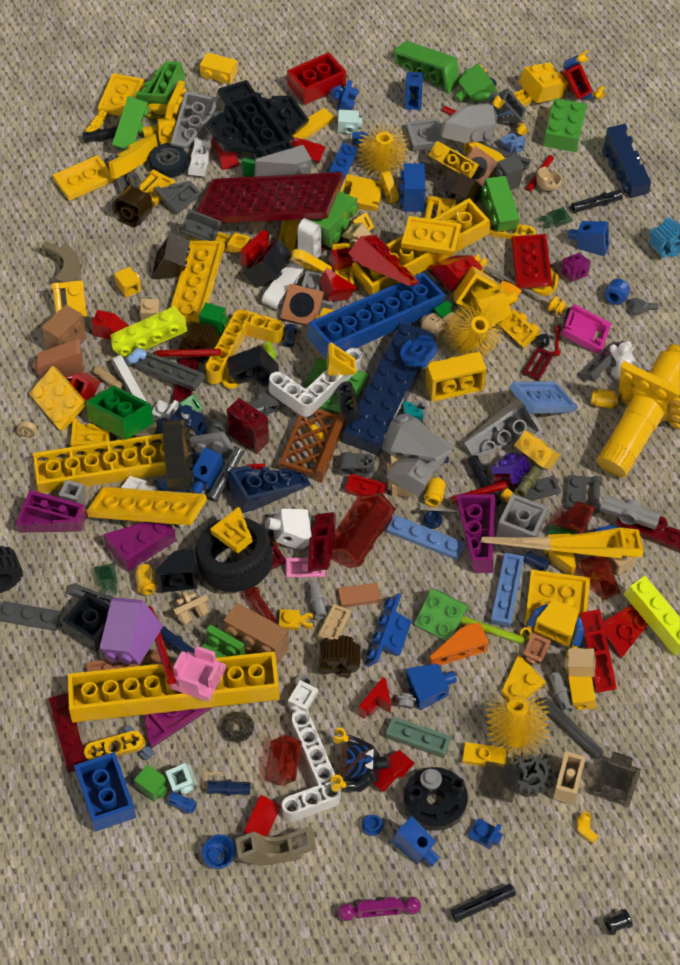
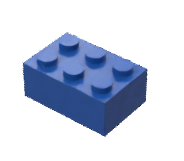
M115 752L74 765L95 832L136 818L134 805Z

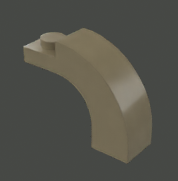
M45 241L41 245L43 256L63 266L62 270L55 277V283L81 281V268L77 253L65 243L58 247L56 244Z
M309 826L279 837H266L256 832H251L236 838L238 859L255 865H271L299 860L302 858V854L316 849L313 828Z

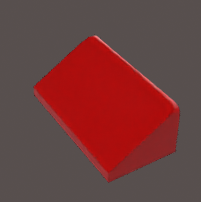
M260 795L245 827L244 835L256 832L268 837L281 806L269 798Z

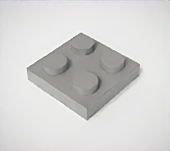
M439 118L406 122L413 151L431 149L436 141L446 145V139L441 137L442 126Z

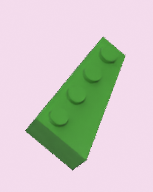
M404 41L394 50L396 64L410 72L423 73V80L427 78L433 82L432 85L438 88L440 86L444 88L445 93L449 94L459 85L460 77L456 57L409 41Z

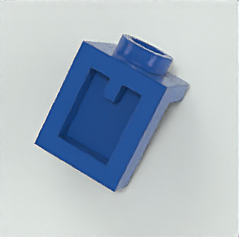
M478 818L468 834V838L491 850L494 844H499L503 836L500 833L502 825L497 824L494 827Z

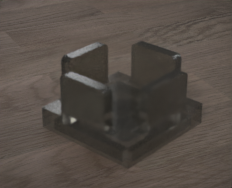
M613 752L611 758L601 755L588 794L629 808L641 769L631 765L632 757Z

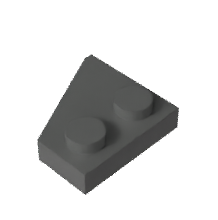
M191 181L182 182L181 184H169L168 187L162 188L158 186L153 191L175 215L202 194Z

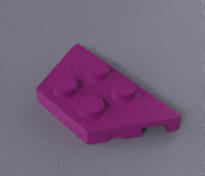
M213 707L145 714L144 719L150 748H154Z

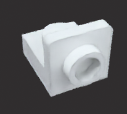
M158 400L152 410L153 418H166L170 424L173 414L179 407L178 401L174 400L172 404Z
M300 680L288 699L290 711L294 713L297 710H305L309 713L308 709L317 696L318 689Z

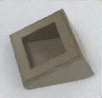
M154 422L146 429L135 434V436L141 437L156 434L157 423Z

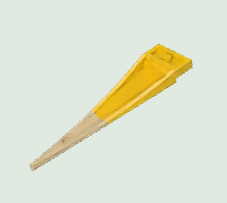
M614 528L590 533L551 537H481V542L620 559H622V555L631 558L642 557L644 551L639 530L629 528Z

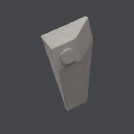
M438 436V438L443 443H445L451 449V451L454 449L455 445ZM449 454L438 461L419 459L417 455L404 457L395 463L386 477L419 498Z

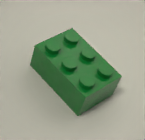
M114 385L85 401L89 421L125 440L154 423L150 403Z

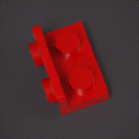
M262 230L241 249V264L247 267L251 261L261 256L269 245V233Z

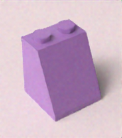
M113 597L107 615L100 650L105 654V658L112 663L122 662L128 665H140L163 625L143 600Z

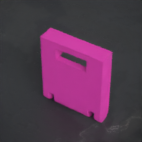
M574 304L571 306L561 334L584 348L599 354L605 344L611 323ZM596 330L602 332L601 338L596 337L594 339Z

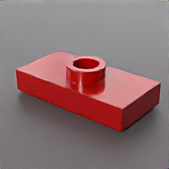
M350 473L344 492L381 502L387 483Z

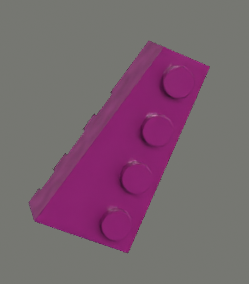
M456 494L457 507L473 573H493L494 544L481 542V537H495V494Z

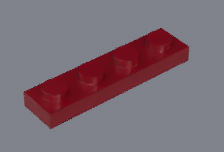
M65 693L48 699L67 772L71 773L75 771L74 765L86 762L87 760L77 723L72 722L69 694Z

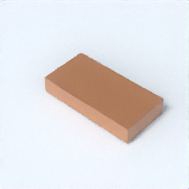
M377 583L338 588L340 604L344 608L381 602Z

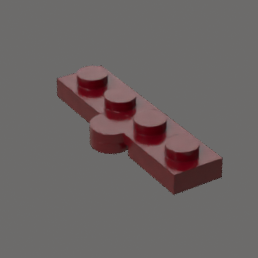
M660 516L656 529L637 523L627 525L618 519L616 527L638 529L640 537L680 552V530L667 527L668 522L666 518Z

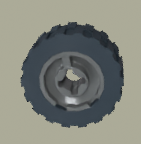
M164 143L154 147L150 152L151 170H156L169 178H176V176H180L187 169V156L184 148L172 146L171 143Z

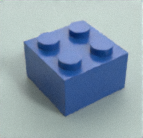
M404 163L403 170H400V181H403L399 182V193L403 194L400 195V206H403V212H424L426 191L425 163Z

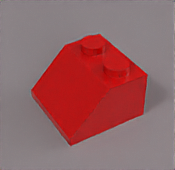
M455 255L431 264L428 268L451 292L457 289L471 266L480 271L483 267L472 255Z

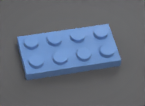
M556 381L513 382L509 387L513 391V395L532 414L574 412L578 408Z

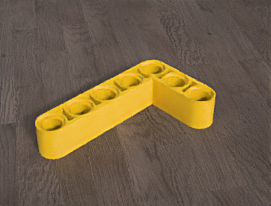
M247 310L235 311L215 349L222 350V355L210 356L206 364V380L208 383L219 384L223 380L228 370V357L237 354L246 335L270 341L271 343L281 342L284 333L282 321Z

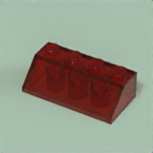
M383 493L356 498L335 530L332 561L347 568L359 567L364 563L366 555L373 549L375 541L383 533L384 527L392 519V515L396 510Z

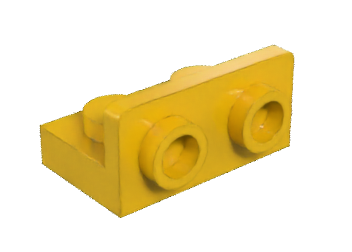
M513 309L512 315L502 320L498 325L525 349L536 336L540 335V328L533 322L531 324L526 321L528 318L521 311L518 313Z

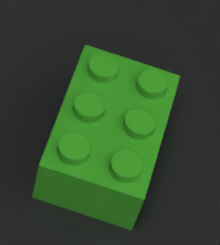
M554 98L545 133L544 147L577 152L587 104Z

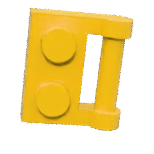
M151 170L148 173L149 176L139 186L140 190L151 195L152 205L156 207L161 199L153 192L154 188L158 186L160 188L168 187L169 184H174L176 181L156 170Z
M435 196L426 197L424 218L433 219L431 218L433 206H438L436 215L438 216L456 206L457 199Z
M83 280L50 284L51 290H53L56 313L62 309L60 289H65L67 305L81 313L83 317H87Z

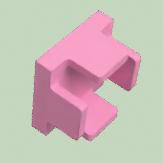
M196 646L194 649L195 653L188 651L186 654V652L182 651L173 667L176 682L172 685L170 684L171 689L209 702L226 670V664L216 661L214 651Z

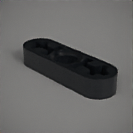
M342 382L336 389L341 413L346 422H355L361 416L356 391L351 382Z

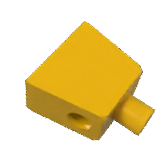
M501 286L473 293L474 299L477 301L478 310L480 308L479 313L481 309L487 313L485 316L486 320L489 317L492 318V324L494 325L511 316L510 304L519 301L515 291L506 294Z

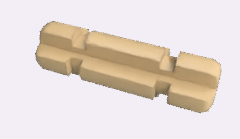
M101 366L93 369V374L97 378L100 377V380L109 387L114 385L120 389L124 388V384L121 381H116L117 378L108 371H104V368Z

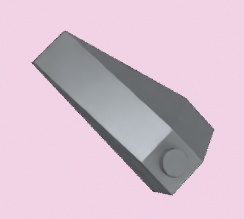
M185 91L171 141L172 146L188 149L215 113L218 98Z
M515 399L502 408L463 443L471 456L478 455L480 457L494 453L496 448L505 446L506 449L511 448L512 444L518 441L525 430L532 432L536 436L544 431L534 414L528 412L520 400Z
M407 413L401 414L397 419L391 421L381 445L382 450L391 455L403 453L404 457L417 455L419 459L438 461L452 453L451 449L417 418Z

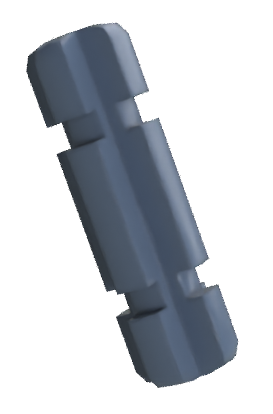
M131 725L123 728L121 734L135 730ZM134 737V740L129 743H132L135 746L136 741L139 740L136 737ZM146 742L144 748L138 751V753L141 752L140 756L144 760L150 759L154 754V751L149 746L147 747Z

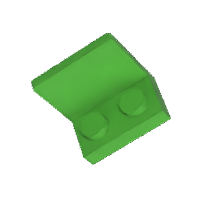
M431 588L415 621V625L447 641L454 635L463 615L468 613L471 606L437 589Z
M211 624L206 629L207 640L202 645V648L214 651L216 658L245 655L244 643Z

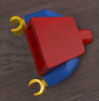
M588 50L583 51L578 56L567 59L563 64L560 74L568 81V91L580 100L595 97L602 99L607 94L602 92L605 87L600 86L596 91L592 90L581 63H585L591 58L585 56Z

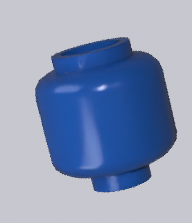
M613 279L605 289L604 295L606 300L614 305L624 303L630 294V286L623 279Z

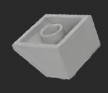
M512 494L498 522L496 536L511 538L538 537L549 507Z

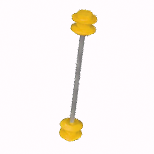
M480 254L473 256L483 267L482 272L487 270L516 286L514 280L487 267V258L480 259ZM522 288L526 292L549 303V312L552 310L556 311V316L559 313H564L567 307L565 304L566 300L559 301V296L549 300L529 288Z

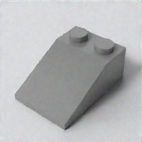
M303 145L255 159V176L310 174L312 159Z

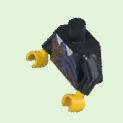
M336 728L334 732L340 734L341 737L334 736L333 741L337 744L344 741L345 744H342L340 775H333L330 782H335L332 784L331 789L334 792L339 791L341 788L347 791L362 792L373 783L379 781L380 770L390 768L389 756L380 757V753L372 744L350 734L346 736L343 728Z

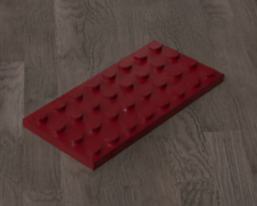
M343 172L212 179L196 212L222 221L221 224L229 222L303 220L304 218L325 219L328 218L343 182Z

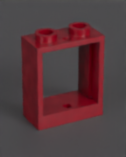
M238 398L227 408L228 435L255 454H258L269 443L268 417L241 398Z

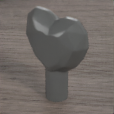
M639 298L628 300L633 314L640 315L647 310H658V303H646Z

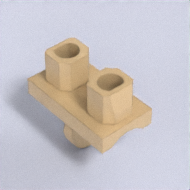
M183 590L181 591L182 598L177 599L176 602L178 605L185 604L174 609L172 615L174 618H178L179 622L184 626L193 621L189 613L190 611L195 609L199 618L210 613L207 605L209 599L207 595L191 601L196 598L195 592L188 594Z

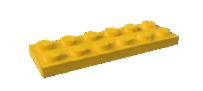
M190 240L188 247L190 252L185 260L187 261V266L184 271H181L171 307L175 306L185 317L186 326L191 321L199 324V314L205 302H210L225 249L224 241Z
M103 487L86 512L88 517L192 525L206 503L207 498L205 494Z

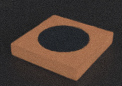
M475 146L467 158L479 164L472 179L483 186L486 178H492L495 174L498 162Z
M289 284L280 318L309 325V322L315 320L320 312L324 291Z

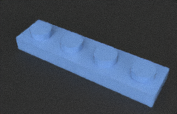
M394 515L387 528V533L457 561L466 546V543L397 515Z
M510 553L504 554L491 617L492 624L511 626L524 556Z

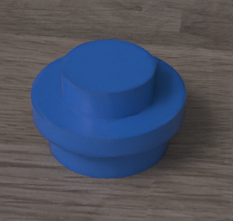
M368 815L362 821V829L367 835L376 836L383 830V821L377 815Z

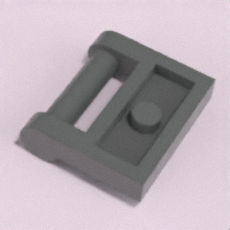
M568 475L566 510L575 508L583 512L600 513L599 497L602 477ZM587 485H592L591 504H586Z

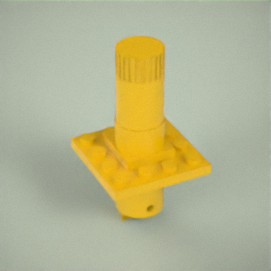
M670 344L665 351H661L649 372L626 361H623L621 364L619 398L628 406L596 459L598 465L605 471L617 477L625 478L660 421H667L673 428L680 429L679 345Z

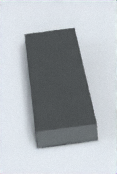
M555 476L536 480L534 488L528 491L525 499L534 501L560 494L561 489ZM519 485L509 487V489L514 493Z

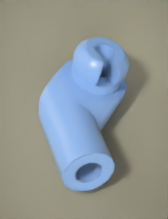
M136 348L129 356L124 358L127 366H130L139 359L144 360L147 352L141 348Z

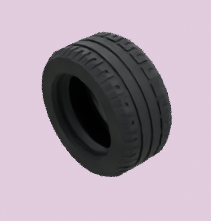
M244 518L253 541L247 547H250L253 551L247 558L233 563H223L215 560L222 551L230 548L211 534L210 529L219 521L214 522L201 533L196 542L195 556L200 574L208 585L225 592H240L253 588L269 574L273 563V553L269 536L259 523Z

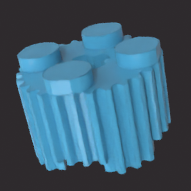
M667 217L663 224L661 223L657 228H652L649 232L651 237L649 241L650 246L663 259L668 256L675 257L680 253V224L671 217Z

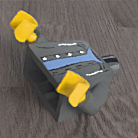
M508 88L499 93L492 91L487 102L492 103L498 115L496 122L498 124H514L518 134L524 136L528 132L522 121L526 108Z

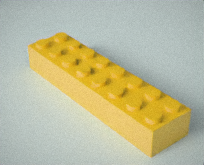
M470 198L433 218V220L461 224L455 253L490 234V220ZM403 235L386 244L391 249L390 254L401 260L399 262L400 266L406 267L413 276L428 269L429 265L451 256L401 248ZM355 262L352 263L353 277L369 296L399 283V281Z

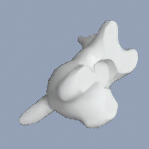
M630 341L623 342L618 347L614 344L610 346V352L616 361V366L612 368L611 373L617 381L620 379V366L623 361L639 368L632 352L634 347H632Z

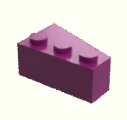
M29 490L16 521V526L19 533L81 531L87 518V510L83 504Z
M143 522L105 533L104 539L106 547L129 572L176 542L175 529L170 524Z

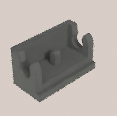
M188 209L180 233L200 241H215L222 221Z

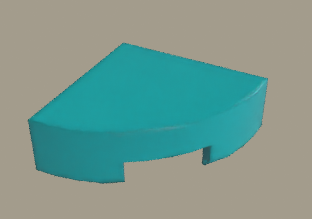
M403 401L404 414L407 413L417 419H423V412L420 408L411 402Z

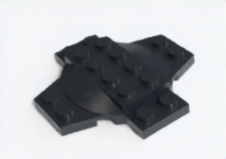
M247 80L218 89V94L225 103V108L223 112H220L208 121L206 127L223 152L248 151L261 158L294 148L291 143L292 136L305 127L309 119L292 95L271 96V99L261 97V93L255 92Z

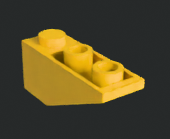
M436 141L428 155L448 169L462 173L472 178L479 164L439 141Z

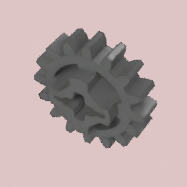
M522 752L521 758L518 755L516 758L515 755L514 761H510V768L507 770V775H509L508 783L513 782L512 789L519 788L520 795L524 791L527 797L531 793H534L537 797L539 791L545 793L546 787L550 788L554 775L551 773L553 767L551 765L547 766L548 759H541L542 754H538L535 758L532 754L527 756L526 753ZM534 769L533 773L529 775V777L527 778V774L532 772V770Z

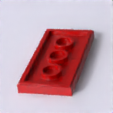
M547 235L511 236L516 287L522 289L552 286Z

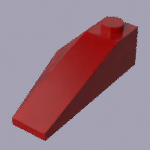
M377 235L360 236L349 251L352 260L359 265H363L408 286H414L419 283L406 267L400 266L399 262L401 260L390 254L391 249Z

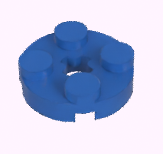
M426 335L416 337L417 340L413 342L410 339L402 346L400 354L405 365L423 368L428 366L429 361L434 358L438 352V347L433 338Z

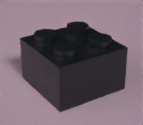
M86 592L63 618L64 633L97 652L100 649L110 605Z

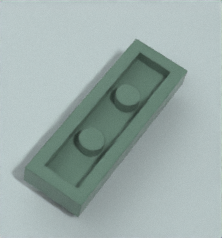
M394 716L391 719L385 736L386 738L445 758L452 736Z

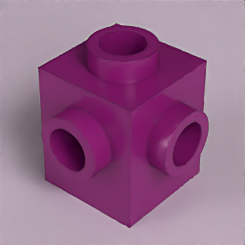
M580 253L563 258L561 274L572 282L587 277L591 261Z

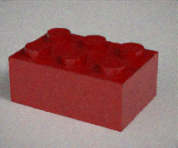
M328 52L287 70V85L302 103L306 105L330 94L331 89L335 86L346 87L347 72Z

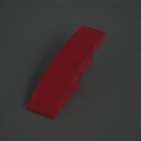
M334 512L315 514V525L312 526V537L309 538V572L328 570L336 526V515Z

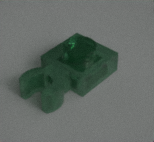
M564 207L548 212V216L539 217V223L547 222L543 224V229H548L552 224L555 227L571 223L572 220Z
M114 563L94 567L98 587L103 586L102 594L107 596L106 592L113 590L114 595H117V587L113 584L118 583Z

